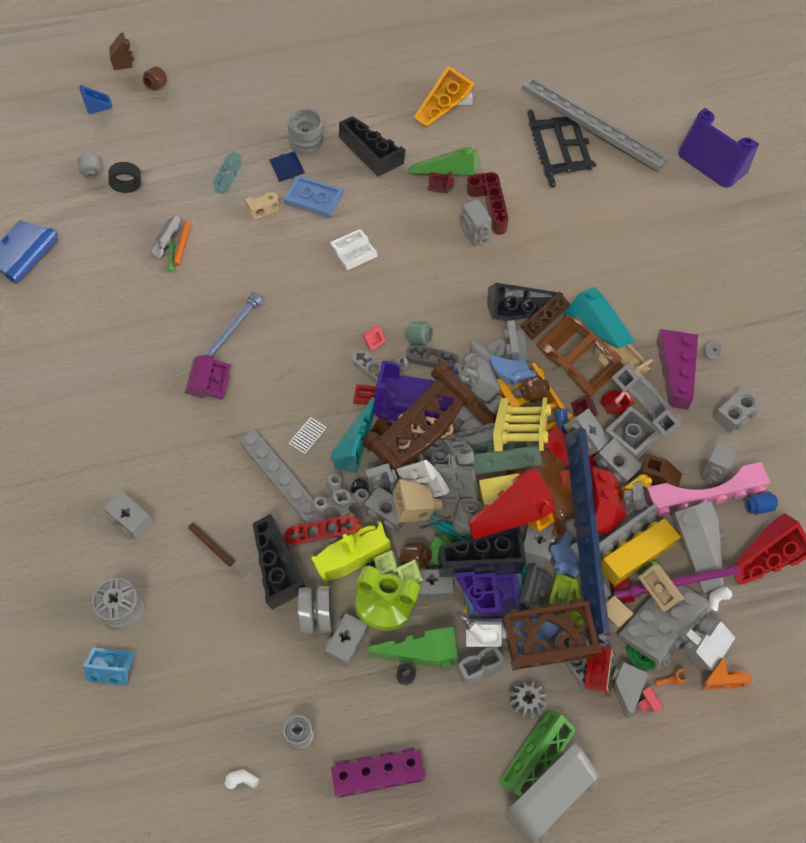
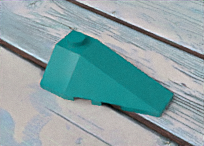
M595 287L579 293L564 313V317L570 315L574 318L576 316L580 318L584 325L595 335L599 336L603 342L617 349L634 342V338L605 296Z
M372 397L339 441L337 449H333L331 461H333L334 469L357 474L365 448L362 443L370 432L375 415V398Z

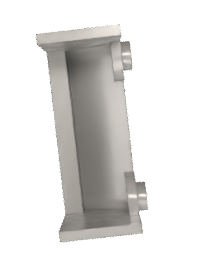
M575 743L514 803L505 818L528 843H535L537 840L542 843L551 834L548 830L551 825L586 790L591 793L600 784L597 780L600 775L584 751Z

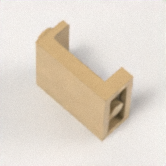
M605 343L612 352L616 351L622 359L620 361L624 366L631 362L644 377L651 372L654 361L652 359L646 361L631 344L617 349ZM595 348L593 359L604 368L610 362Z

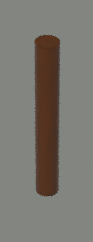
M194 522L189 525L188 529L227 566L231 567L235 563Z

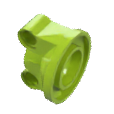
M365 566L362 568L355 585L357 593L354 607L357 616L366 625L384 631L398 629L405 625L411 617L420 591V585L411 579H406L402 582L394 575H381L376 568Z

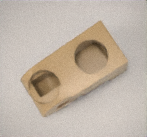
M268 192L254 200L252 197L245 199L247 210L253 221L278 211L280 207L278 195L274 192Z

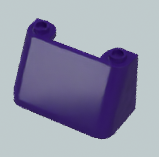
M704 108L698 113L680 145L678 155L720 186L728 188L748 173L759 143L747 137L736 142L711 125L715 116L711 111Z
M382 360L375 389L374 414L378 418L397 421L399 416L405 413L435 381L400 376V367L396 363ZM451 371L454 375L457 376L456 371ZM438 397L441 411H446L448 406L453 404L452 398ZM425 411V416L438 419L440 413Z

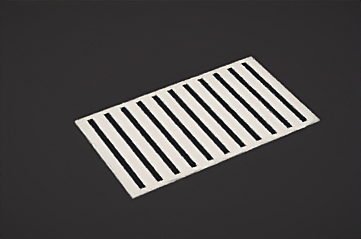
M310 417L289 444L305 454L327 427Z

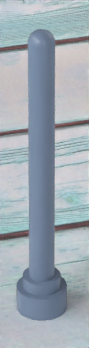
M252 292L247 298V305L204 355L213 356L249 312L263 303V299L257 293Z

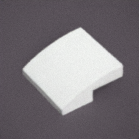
M361 229L330 242L334 253L347 271L378 257L377 251L369 243L368 237Z
M427 460L396 469L400 479L429 486L433 498L450 492L440 473Z

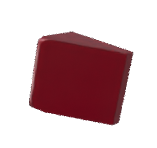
M588 395L571 402L575 416L588 408L593 416L598 415L594 401Z

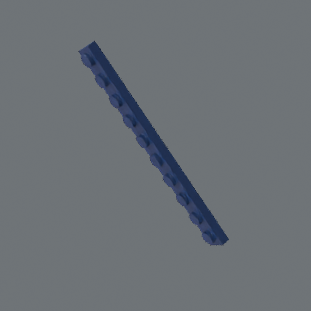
M579 428L566 434L583 596L584 601H589L596 635L599 636L609 634L610 631L586 429Z

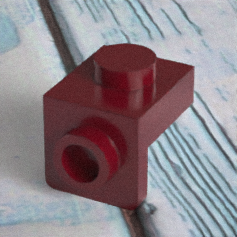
M430 172L428 191L447 194L454 184V178H451L452 172H448L447 175Z

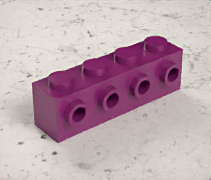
M415 748L403 749L402 753L393 755V752H385L380 754V758L371 759V756L360 757L358 762L349 763L348 760L335 763L336 766L331 767L336 799L425 781L420 750L415 751Z

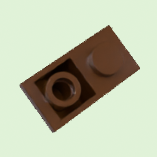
M124 32L120 33L109 47L110 60L114 70L133 68L134 54L133 51L129 50L131 48L129 39L125 38Z
M646 454L640 471V475L646 474L652 479L651 485L653 486L668 483L679 487L682 475L667 459Z

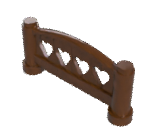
M445 362L437 364L431 372V376L436 381L382 436L374 431L363 440V446L368 451H372L384 464L389 463L390 469H394L398 477L399 474L396 469L406 466L407 462L413 460L436 443L454 422L464 404L471 406L477 399L475 393L451 372V368ZM438 397L452 398L454 403L448 406L446 411H441ZM425 411L438 412L440 417L429 426L426 422ZM411 425L424 426L426 431L420 434L419 439L414 440ZM397 439L412 441V446L406 448L405 453L400 454Z

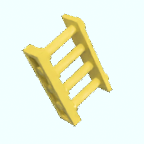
M543 397L542 407H512V405H509L508 398L500 399L493 431L494 451H503V446L507 442L539 441V451H544V444L548 443L547 419L548 416H551V404H547V397ZM511 423H540V424H511ZM509 432H539V433H509Z

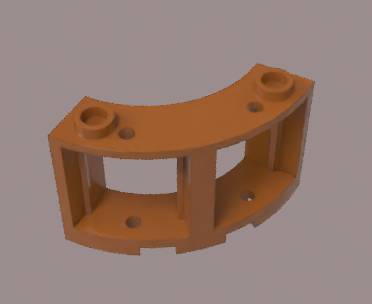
M567 315L536 344L547 359L558 367L562 366L566 371H569L567 373L568 377L583 393L590 397L624 367L620 361L622 359L616 351L612 352L577 316L574 318ZM576 332L585 337L565 357L557 351ZM592 346H595L610 363L588 382L573 364Z

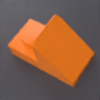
M723 658L703 683L702 690L747 687L752 682L750 673L742 674V671L727 673L725 659Z

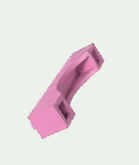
M762 462L742 466L732 479L711 489L688 490L668 483L647 487L645 500L650 506L656 504L658 506L656 514L659 517L669 515L670 512L681 511L709 501L721 504L728 499L735 498V500H739L750 494L764 493L770 485V480Z

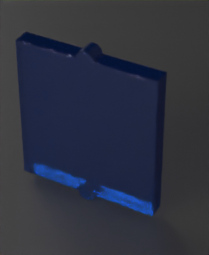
M295 151L269 159L279 182L290 178L293 179L305 173Z

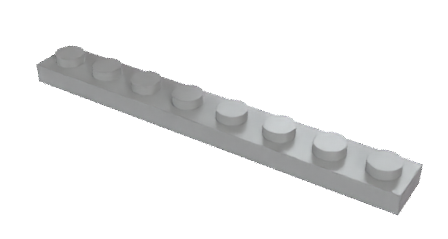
M252 429L238 439L239 443L305 523L329 519L325 513L322 515L313 513L311 510L312 497L255 429ZM331 523L328 525L327 531L329 534H333L336 526ZM312 527V528H311V531H312V532L315 534V536H316V535H317V528H316V527ZM343 537L323 540L320 542L324 545L325 548H327L329 545L341 540Z

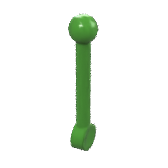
M174 242L168 244L170 249L168 271L170 272L175 269L173 266V249L176 247Z

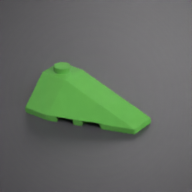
M463 147L462 149L414 163L408 169V173L430 174V172L448 174V172H452V174L474 175L480 164V158L477 149Z
M453 627L426 631L425 636L420 638L413 635L407 636L401 643L389 641L368 647L369 656L373 658L431 667L441 666L442 669L453 667L454 664H457L458 659Z

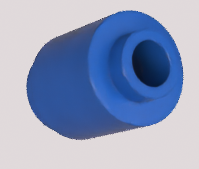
M770 491L751 495L745 499V507L749 514L759 515L772 512L778 506L776 495H773Z

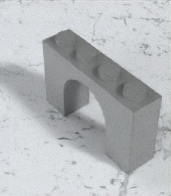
M631 362L611 377L624 392L629 391L640 401L652 416V423L665 437L681 424L683 418Z

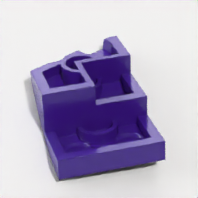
M474 572L455 573L456 580L478 614L503 617L504 614H507L508 610L519 609L520 611L516 573L495 575V572L474 574Z

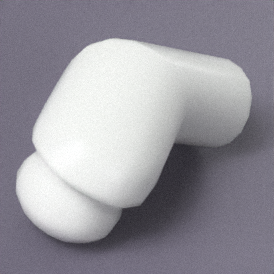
M241 769L227 774L224 783L228 789H234L240 783H245L255 789L260 779Z

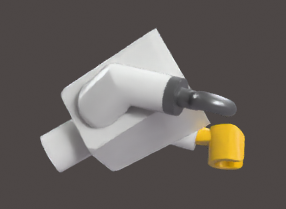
M465 604L463 610H464V612L467 614V609H466V604ZM460 611L457 612L459 619L466 624V647H500L504 639H507L502 618L482 617L468 619ZM513 626V630H514L515 633H516V626Z

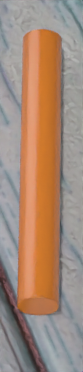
M184 221L173 261L174 266H180L191 225L189 221Z

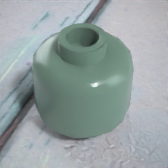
M411 322L408 328L405 329V338L408 339L411 345H427L433 338V329L427 322Z

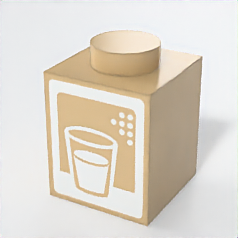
M614 595L610 600L606 598L609 628L616 634L631 619L633 613Z

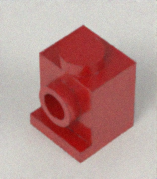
M611 390L603 396L601 402L607 414L622 415L635 403L628 391L624 392L623 390Z

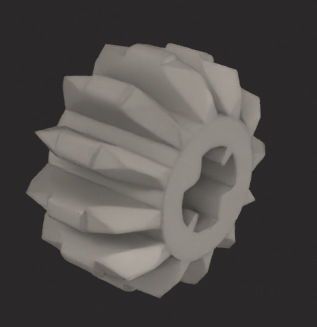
M522 681L521 687L516 684L514 686L515 692H510L509 695L514 699L510 701V706H517L514 709V713L518 714L521 711L522 719H525L527 713L530 719H534L535 713L541 715V708H545L547 704L542 701L546 698L545 693H540L542 687L538 686L535 689L534 681H531L529 686H527L525 681ZM525 696H529V699L532 698L531 704L523 701Z

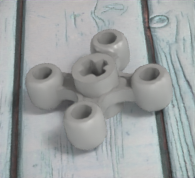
M332 474L326 482V487L331 491L332 496L327 499L316 497L312 501L311 510L317 515H322L327 510H332L334 513L339 514V517L346 515L354 516L349 511V507L352 505L363 507L369 498V493L365 489H358L355 493L350 494L347 490L342 489V478L337 474ZM350 521V524H341L342 528L347 527L351 529V526L354 525V522Z

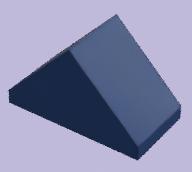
M82 85L79 86L89 115L112 108L109 95Z

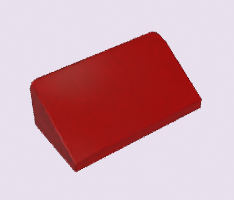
M556 425L548 433V443L544 445L569 469L566 434Z

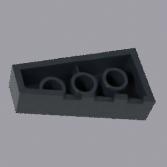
M269 514L254 522L253 529L263 577L265 601L273 610L299 595V588L308 586L277 521Z

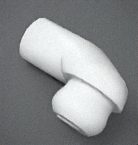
M720 586L710 592L708 598L709 613H717L719 601L723 599L729 600L732 597V591L728 587Z

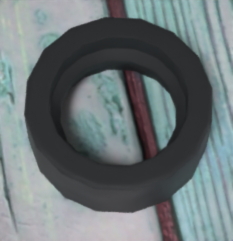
M129 162L115 163L108 170L109 185L117 192H134L141 186V171L136 165ZM123 174L134 178L126 181L117 179L116 176Z

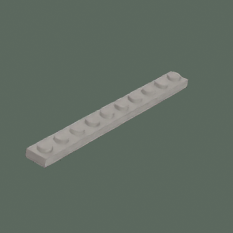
M531 76L522 85L521 90L653 169L659 171L667 162L668 157L534 77Z

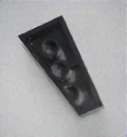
M353 116L339 122V138L377 176L404 164L406 149L402 146L397 147L394 145V141L381 137V133L370 130L368 125Z
M518 526L469 541L465 539L440 546L437 557L439 577H455V573L474 572V574L495 572V575L522 574L526 564V556L521 527Z

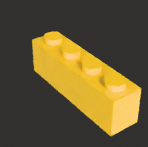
M665 518L660 522H652L647 527L648 530L637 532L631 541H623L618 545L616 551L613 553L608 551L606 555L601 557L602 572L614 587L677 544L681 536Z

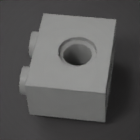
M479 199L464 204L463 213L459 216L463 233L469 238L474 247L486 244L490 241L491 217Z

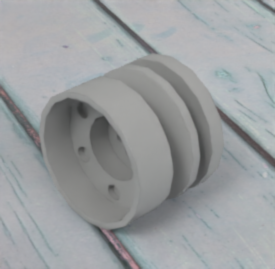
M300 108L294 110L287 119L289 145L298 153H313L322 145V117L313 109Z
M123 578L106 580L93 593V610L107 627L115 631L132 629L140 622L144 615V600L133 585Z

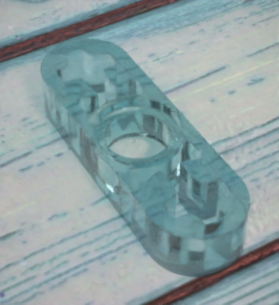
M232 152L226 156L213 181L214 189L217 193H226L231 187L242 165L239 153ZM226 171L232 172L229 175H224V172Z

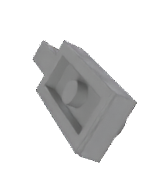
M177 215L166 221L152 243L153 246L148 254L156 260L164 254L163 248L170 243L171 235L179 228L178 224L181 219Z

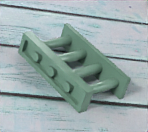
M509 432V433H539V432ZM493 439L470 446L473 449L475 460L472 463L461 466H474L475 474L541 466L539 441L507 442L503 446V451H494Z

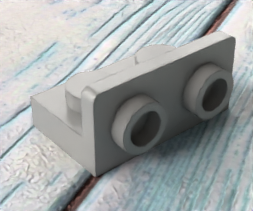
M389 463L365 470L369 492L375 491L378 486L382 489L388 487L390 494L393 495V490L397 484V476L395 470L390 469Z

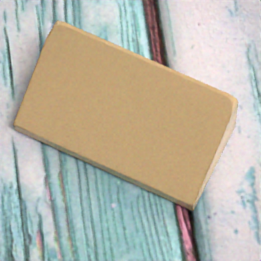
M653 565L638 577L663 612L684 600V597L660 565Z

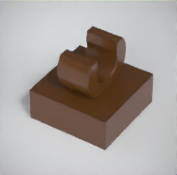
M379 418L370 431H376L382 436L390 428L391 422H386L384 418Z

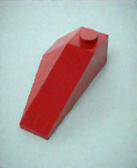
M532 468L517 476L512 481L513 485L506 491L502 490L497 494L499 497L491 505L486 504L468 521L473 539L532 523L555 512L552 494L536 468Z
M786 513L771 522L732 565H738L740 569V574L734 575L738 584L743 585L762 578L768 572L781 571L782 567L801 563L806 559V534L800 523Z

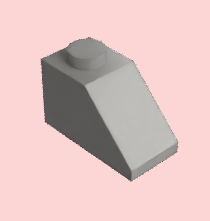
M623 662L620 668H615L611 679L615 680L613 690L625 717L630 718L634 713L648 673Z

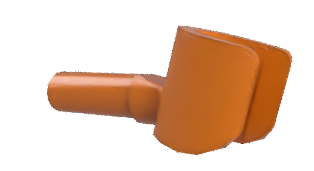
M680 669L669 678L656 680V686L667 683L682 685L688 679L681 680L678 675L686 671Z

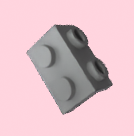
M515 320L507 321V326L503 329L504 340L507 339L506 355H509L510 360H525L528 363L529 356L524 330H516Z

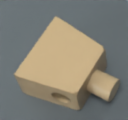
M399 479L393 490L398 521L401 523L427 521L434 510L440 511L442 509V499L433 498L431 488L427 485Z

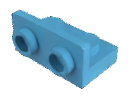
M92 647L83 666L86 681L127 686L129 683L128 672L134 660V652Z

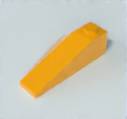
M447 66L413 119L428 127L465 99L475 83L450 66Z

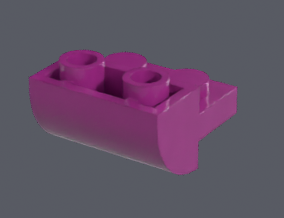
M211 355L196 356L192 361L185 394L203 398L205 395L223 400L231 364L216 361L214 356Z

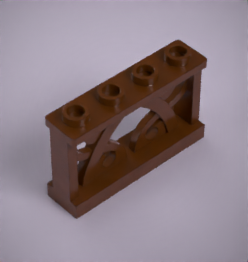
M575 599L565 605H562L561 602L549 604V607L545 608L537 605L529 607L526 611H519V609L508 610L507 614H504L502 622L510 652L512 671L598 657L602 650L598 643L589 601L582 602V599ZM573 612L581 614L584 620L582 626L577 629L573 626L577 623L578 618L571 620L569 617ZM538 618L533 624L531 619ZM547 621L559 626L566 632L558 641L557 651H552L546 641L535 638L540 627ZM515 622H525L526 627H519V630L527 634L526 637L519 636L514 632L513 625ZM585 629L590 643L588 646L579 634ZM571 637L572 639L568 642L572 644V647L566 648L564 640ZM515 640L524 642L523 656H518ZM538 643L544 648L543 652L538 653L536 651L538 645L532 646V644Z

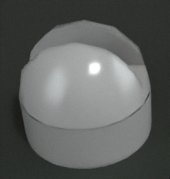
M398 357L395 360V363L400 367V373L409 370V361L406 357Z

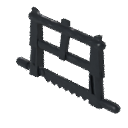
M532 109L528 110L529 127L533 131V141H536L535 145L537 146L536 150L539 151L540 164L544 165V176L547 177L550 187L556 186L554 179L556 174L584 169L592 170L593 167H596V163L591 160L586 144L590 143L589 139L583 137L578 123L568 117L536 120L534 111ZM572 125L577 139L565 140L561 127ZM555 129L565 163L550 164L540 130ZM579 145L584 160L572 162L567 146Z

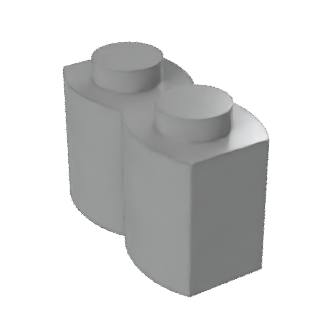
M487 647L478 656L474 655L463 659L458 665V674L465 686L476 684L483 676H491L499 672L503 667L504 658L498 647Z

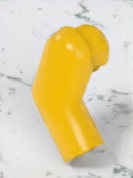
M641 474L624 486L622 492L624 494L626 490L633 491V483H642V486L647 488L651 485L652 479L646 474Z

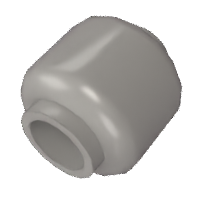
M83 152L77 158L79 173L86 178H94L101 171L99 158L94 153Z

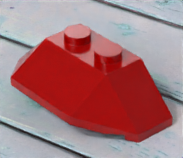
M590 465L598 534L608 536L627 516L620 482L610 471Z

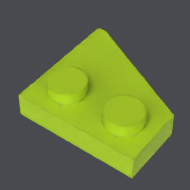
M555 574L547 607H549V604L561 602L562 605L569 604L572 600L581 599L578 594L577 580L562 574ZM577 612L571 613L570 619L576 620L578 618L576 625L582 626L584 621L582 615Z

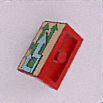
M601 646L602 653L598 657L588 658L584 688L586 690L604 692L606 697H611L613 682L611 678L614 673L616 655L612 647Z

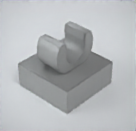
M633 483V491H624L626 505H635L637 512L645 511V493L642 483Z

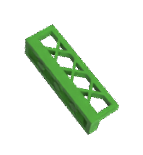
M547 709L498 783L520 798L523 794L519 790L523 784L528 782L529 789L555 764L576 732V729L562 714ZM564 725L567 731L563 737L559 738V730ZM550 744H553V752L550 756H547V748ZM537 763H541L540 772L534 775L535 766Z

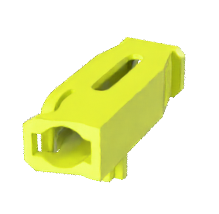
M381 521L377 522V529L375 526H368L360 529L354 535L347 536V534H344L341 540L329 545L316 557L314 555L310 557L324 585L328 584L330 580L344 577L358 570L367 563L373 562L375 557L392 550L390 541L385 536Z

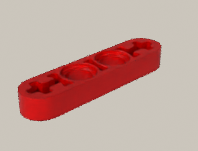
M346 515L291 526L285 532V540L292 545H302L343 537L342 535L347 534V536L354 535L360 530L361 523L357 517ZM350 521L354 522V525L351 526V529L347 527L342 528L341 524H350ZM331 523L336 525V530L333 534H329L327 531L328 525ZM312 527L317 528V535L314 538H311L309 535V530ZM295 533H303V536H297L295 539H292V535Z

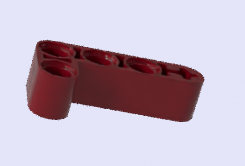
M494 172L470 175L467 178V194L471 197L485 196L493 232L497 235L505 234L508 228V213L499 176Z

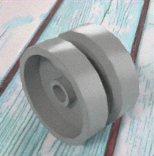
M319 586L316 590V600L314 599V592L311 587L299 588L298 618L302 635L313 634L316 620L320 633H332L333 618L330 586Z

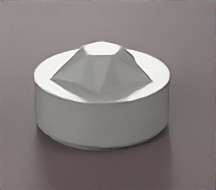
M711 341L706 345L705 353L711 359H718L724 354V346L719 341Z

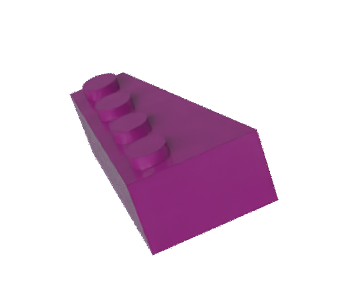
M660 329L656 342L657 347H659V358L663 367L662 373L665 378L668 403L673 408L688 410L694 397L698 334Z

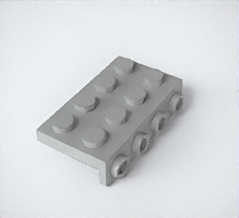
M626 483L621 485V490L627 485ZM624 499L627 516L608 536L598 534L600 555H606L608 551L610 552L613 549V546L618 543L621 544L631 533L639 532L645 523L654 521L657 517L658 506L656 504L650 506L645 502V511L637 512L635 505L627 506L626 499ZM574 518L566 524V529L577 539Z
M685 586L676 587L684 597V600L666 612L662 611L651 596L619 633L620 640L654 661L655 667L659 670L663 665L667 666L672 659V654L676 650L679 651L684 645V641L678 635L681 628H691L693 631H696L700 620L704 621L709 614L708 600Z

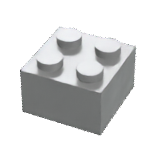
M632 406L605 430L610 440L616 438L636 460L657 442L661 433L651 421Z

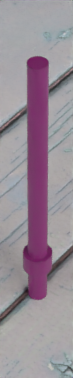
M736 565L670 580L676 587L740 574V569ZM636 584L629 586L628 589L614 591L613 596L615 595L618 599L627 597L637 598L641 597V594L649 592L644 585L638 586Z

